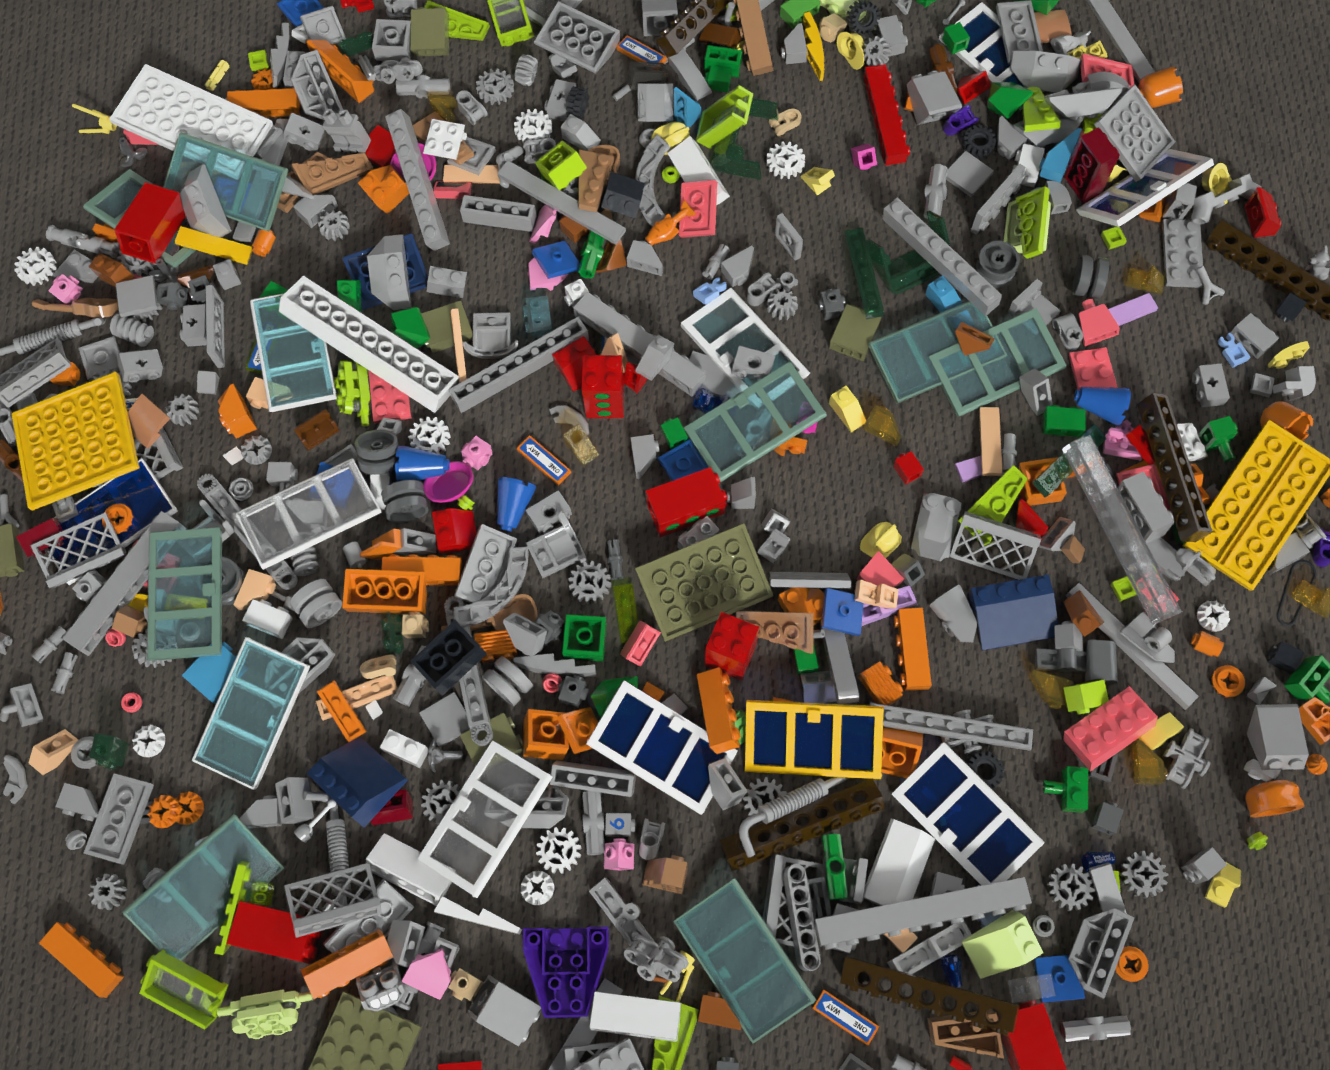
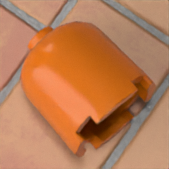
M1174 66L1148 74L1140 80L1138 89L1151 108L1182 100L1179 97V94L1183 93L1182 81L1180 76L1176 77L1175 71L1177 69Z
M1283 401L1274 402L1263 411L1260 420L1261 428L1270 420L1301 441L1308 437L1309 434L1306 432L1309 425L1313 426V418L1310 414Z

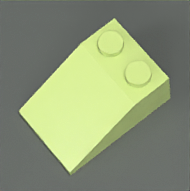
M1011 910L961 941L980 979L1024 965L1043 953L1026 917L1018 911L1014 912V910Z

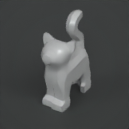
M1180 548L1176 552V561L1182 566L1183 571L1189 572L1204 586H1207L1215 579L1216 569L1199 557L1201 555L1200 551L1196 552L1190 548Z

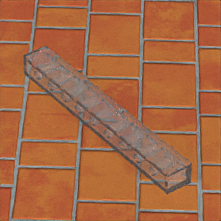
M1091 436L1074 440L1062 448L1152 625L1182 613Z

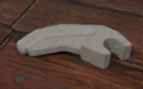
M566 405L549 409L551 415L554 413L559 414V416L554 418L555 423L571 424L579 434L584 436L589 434L588 423L581 413Z
M6 755L3 764L9 774V781L5 786L3 794L9 796L10 793L14 792V797L10 801L15 804L23 797L28 787L26 771L17 758Z

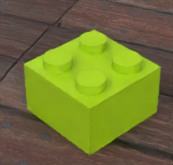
M561 141L535 162L544 178L558 190L567 187L570 181L575 177H579L587 169L577 151L564 141Z

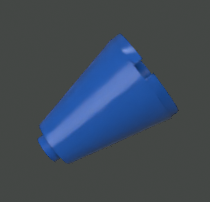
M1082 386L1079 390L1075 391L1073 400L1076 401V405L1119 426L1125 418L1122 414L1129 408L1131 391L1128 388Z
M407 446L397 447L396 457H399L398 463H395L397 482L406 480L418 481L445 475L446 471L450 469V461L446 459L445 455Z
M508 477L498 478L497 524L501 526L500 529L511 532L512 528H517L535 492L536 485L528 483L527 486L522 480Z

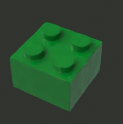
M566 615L563 643L564 659L604 662L607 632L606 617Z

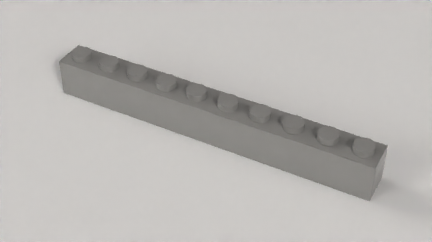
M1023 877L814 920L819 947L825 946V949L828 950L837 948V943L846 942V945H853L859 943L861 938L867 937V941L880 939L881 934L888 933V937L901 935V930L909 929V933L921 931V926L930 925V929L943 926L942 922L945 921L957 924L964 922L963 918L971 916L972 920L985 918V913L992 912L993 916L1005 914V909L1013 908L1014 912L1027 909L1026 905L1032 902L1026 879Z

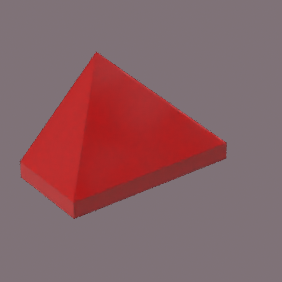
M981 71L960 79L957 90L963 104L968 103L991 87L987 72Z
M628 362L625 367L624 384L638 393L644 386L647 378L635 372L638 365Z
M1023 499L1019 500L1016 528L1044 536L1047 533L1048 526Z

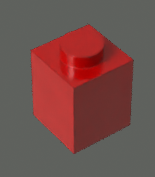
M912 451L907 454L905 452L901 453L895 458L893 467L905 485L922 476L924 468Z

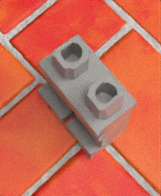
M326 109L323 113L325 121L322 127L328 135H331L335 142L333 146L335 151L365 153L371 139L362 124L357 121L358 116L350 114L348 110L334 113L332 109Z

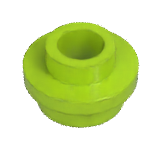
M673 166L666 167L662 172V178L667 183H675L680 177L677 168Z
M466 495L457 499L459 501L457 504L464 510L468 508L470 510L473 509L472 506L475 502Z
M1257 832L1246 841L1249 843L1248 847L1250 849L1255 848L1259 850L1267 845L1266 840L1268 837L1263 835L1262 832Z

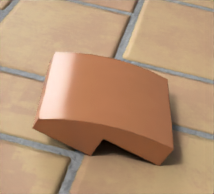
M1065 10L1050 11L1048 15L1034 12L1041 43L1051 42L1053 38L1061 35L1072 36Z
M143 394L138 397L128 411L132 435L149 449L161 436L159 430L169 421L170 417Z

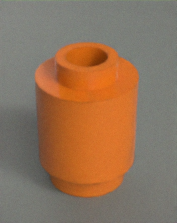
M260 229L252 244V251L259 256L266 257L276 239L273 235L274 233L271 230L265 231Z
M1203 631L1195 633L1191 639L1194 650L1211 657L1213 655L1218 657L1224 646V642L1220 641V638Z

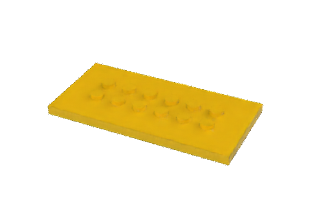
M1268 420L1206 511L1213 532L1196 543L1185 542L1183 547L1190 548L1196 552L1200 551V558L1249 591L1254 590L1330 476V459L1274 422Z

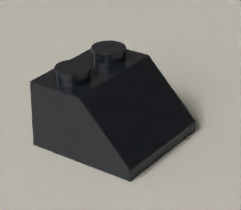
M610 171L599 206L636 218L645 183Z

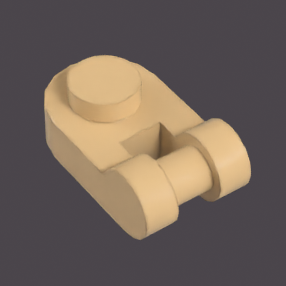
M788 109L770 118L768 123L771 127H774V132L779 137L801 123V113L797 109Z
M390 654L367 660L360 666V672L366 679H373L382 675L393 676L396 673L395 665L397 659L394 655Z

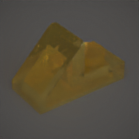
M430 94L428 100L432 109L444 121L455 123V115L451 111L457 107L455 98L452 96Z
M1153 265L1148 272L1129 268L1125 286L1162 295L1165 277Z
M579 424L563 434L567 448L574 452L583 466L599 455Z
M1304 579L1301 580L1292 598L1327 619L1330 614V588L1327 587L1319 590Z

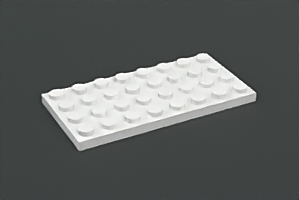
M147 64L144 65L109 119L112 124L172 151L175 150L179 134L182 132L252 157L273 126L272 121ZM187 143L184 156L207 165L211 150ZM219 153L214 170L239 180L244 173L247 162Z

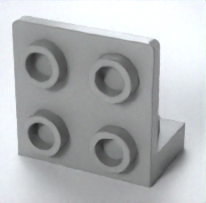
M1036 279L1012 301L1008 313L1015 318L1037 308L1047 326L1060 313V310L1041 294L1040 289L1043 283ZM1033 319L1021 323L1034 335L1039 333Z
M824 858V859H823V866H822L821 877H825L826 887H827V892H828L827 875H826V872H825V858ZM843 858L845 862L848 899L838 901L861 904L863 901L868 859L859 858L858 860ZM837 862L829 864L831 871H840V865ZM820 882L819 897L823 898V893H822V888H821V882Z

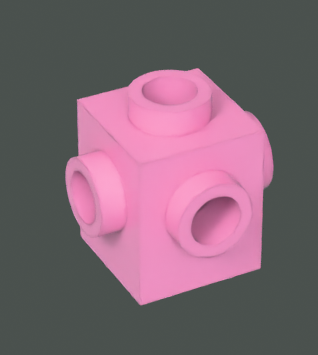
M61 274V276H58L53 281V286L49 289V292L63 303L70 305L73 300H77L80 297L83 288L78 285L80 281L72 275L67 277Z
M477 436L462 448L463 462L476 470L485 466L492 455L491 445Z
M613 839L612 843H605L604 869L619 871L634 869V844L626 843V839Z

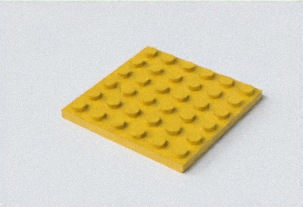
M117 372L12 413L27 506L32 511L140 468L122 383Z

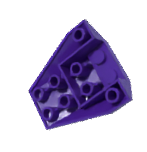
M609 927L523 928V952L544 1018L588 1017L609 950Z

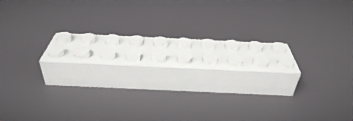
M305 276L301 277L280 298V313L434 413L449 398V389L458 383L459 376Z

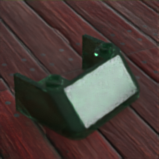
M752 98L748 116L778 121L777 102ZM740 127L716 143L711 158L714 170L761 180L760 163L743 160V148L735 145Z
M930 210L927 211L930 228L950 246L944 217ZM870 239L866 240L872 265L887 289L893 294H901L940 275L916 250L891 261L889 255L884 253L882 246Z

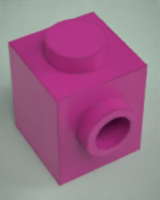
M864 144L851 148L855 167L860 170H866L871 168V166L877 165L875 147L870 144Z

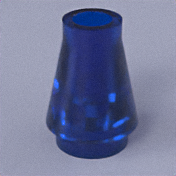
M1112 851L1086 852L1085 855H1082L1081 861L1083 868L1088 872L1089 868L1107 862L1114 864L1115 856Z
M958 954L941 957L942 962L940 965L949 985L955 987L963 986L961 959H959Z

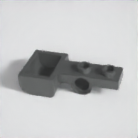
M1088 640L1083 644L1084 652L1076 651L1073 648H1061L1058 650L1036 649L1035 670L1085 673V683L1104 680L1105 684L1118 683L1116 642Z

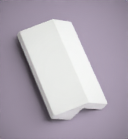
M891 819L865 885L863 898L879 906L913 900L935 838L920 829Z

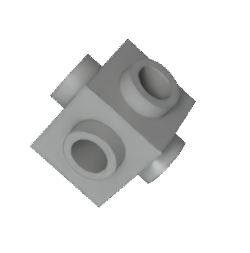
M96 570L89 571L86 574L80 575L75 580L77 584L72 589L80 600L89 602L101 590L106 580Z

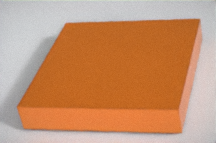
M591 707L564 713L557 717L574 754L593 749L586 744L598 724ZM602 733L598 741L605 745L608 742Z

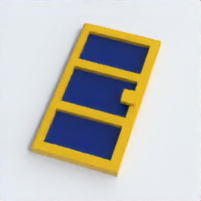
M747 700L745 772L881 779L884 706Z

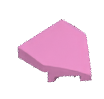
M544 205L541 208L529 242L536 244L540 235L548 237L551 226L556 218L555 209L548 205Z
M535 257L528 264L527 274L530 281V290L547 288L552 291L554 286H557L568 276V274L548 279Z
M1128 420L1123 421L1121 425L1109 429L1104 437L1103 454L1141 461V454L1126 437L1133 430Z
M443 948L426 955L418 954L416 959L412 960L402 978V982L440 1000L451 980V970L446 963Z

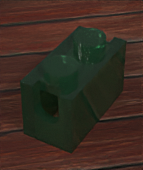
M95 734L89 758L96 761V765L103 766L104 769L116 770V766L123 768L129 744L116 736Z

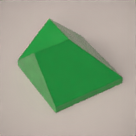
M992 82L987 108L1008 119L1034 93L1013 82Z
M418 307L391 313V329L389 331L403 341L418 349L431 339Z
M637 676L602 680L591 694L592 701L600 718L623 681L638 689ZM626 693L611 719L637 717V698Z

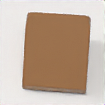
M1072 535L1062 546L1061 550L1072 563H1080L1085 548Z

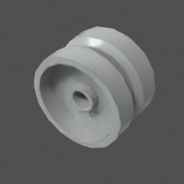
M326 579L315 580L305 585L290 600L291 607L297 614H300L299 618L307 628L323 624L342 607V601L336 593H332L333 589Z
M500 656L494 663V666L501 675L494 670L488 669L482 675V679L499 696L514 707L521 700L520 694L515 688L522 693H527L533 687V684L516 665L505 657Z

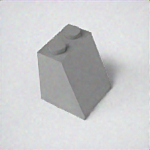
M642 0L644 36H659L664 28L671 25L670 22L678 17L676 0Z
M932 71L927 76H922V74L915 75L906 84L917 125L949 118L962 108V104L945 71L940 73Z
M1255 705L1247 736L1261 769H1304L1309 754L1298 705Z
M488 975L466 1013L479 1024L520 1046L521 1042L523 1043L527 1039L532 1023H535L539 1018L541 1006L491 975Z

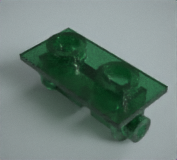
M366 31L357 35L356 38L342 39L339 45L343 55L345 54L349 57L371 49L374 36L372 31Z
M388 612L381 621V628L385 630L383 649H386L387 655L392 651L395 654L403 653L402 650L404 649L403 635H396V632H402V618L399 614H392V617H390V612Z

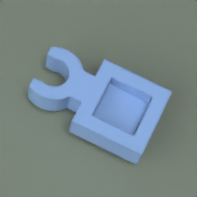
M715 278L712 284L706 282L695 289L693 296L706 305L717 298L719 292L727 289L726 282L720 284V278Z
M1229 333L1226 336L1228 342L1223 337L1219 338L1218 344L1225 348L1222 354L1232 368L1250 359L1241 342L1235 344L1233 334Z

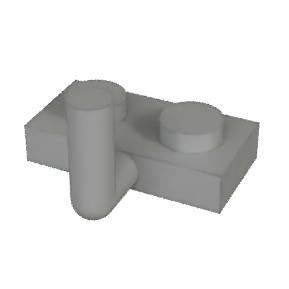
M32 684L10 688L14 704L4 706L1 709L0 720L6 722L9 713L17 712L21 727L43 722V716Z

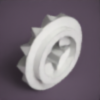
M1208 600L1197 611L1198 622L1208 631H1221L1230 620L1229 611L1226 610L1224 604L1218 603L1217 600ZM1212 611H1213V613H1215V614H1216V613L1220 614V615L1216 618V620H1215L1214 617H1212V618H1211V617H1208V616L1212 613Z
M142 726L139 731L135 732V737L132 739L133 749L143 757L157 755L165 745L164 732L157 726ZM150 735V738L155 741L149 742L147 746V744L142 742L141 740L147 739Z
M543 871L529 873L521 883L523 898L533 905L546 903L554 892L552 878ZM531 881H533L536 884H539L540 882L542 883L541 889L544 893L543 895L538 891L532 893L534 887L532 886L533 884L531 883Z

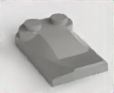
M935 493L923 494L911 549H914L918 556L937 561L949 558L961 510V502L957 499Z

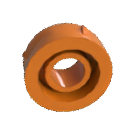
M1288 780L1269 781L1255 785L1245 795L1250 817L1279 815L1304 807L1303 800L1299 795L1298 785Z

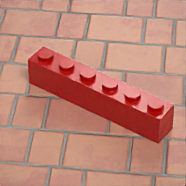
M886 64L865 67L864 81L885 166L906 163L907 156L910 155V148L905 142L906 132L902 130V116L898 114L899 104L894 98L895 88L891 86V72L887 70Z

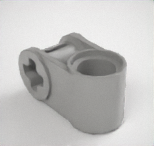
M384 0V4L387 7L386 14L391 18L411 17V10L417 9V0H393V4L391 0Z
M464 90L457 94L458 109L472 125H475L476 121L483 116L486 117L488 115L484 106L470 92Z
M552 138L525 141L523 143L526 153L524 161L528 164L535 163L556 146L555 141Z
M769 272L765 273L760 279L749 286L747 302L752 306H758L766 301L771 293L775 294L777 289L780 290L782 286L771 278Z
M1069 313L1053 319V328L1057 330L1056 333L1059 335L1065 348L1071 351L1078 349L1080 341L1083 339V332L1075 316Z
M1306 512L1295 527L1299 533L1298 535L1309 549L1312 548L1315 542L1327 537Z
M645 818L639 845V855L643 859L651 860L656 857L660 841H662L665 823L658 824L650 822Z

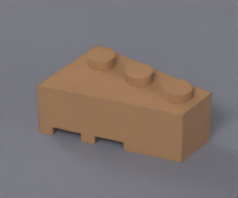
M672 855L671 858L648 860L642 885L682 894L688 870L687 862H684L683 857Z
M989 1010V1019L997 1021V1013ZM977 1011L969 1012V1014L975 1015L977 1013ZM952 1015L927 1018L930 1039L935 1045L1004 1059L1001 1036L995 1032L994 1027L978 1028L973 1026V1021L966 1019L964 1023L951 1019Z

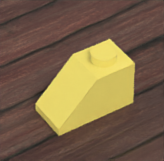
M847 386L831 395L829 405L850 432H853L867 422L858 400Z

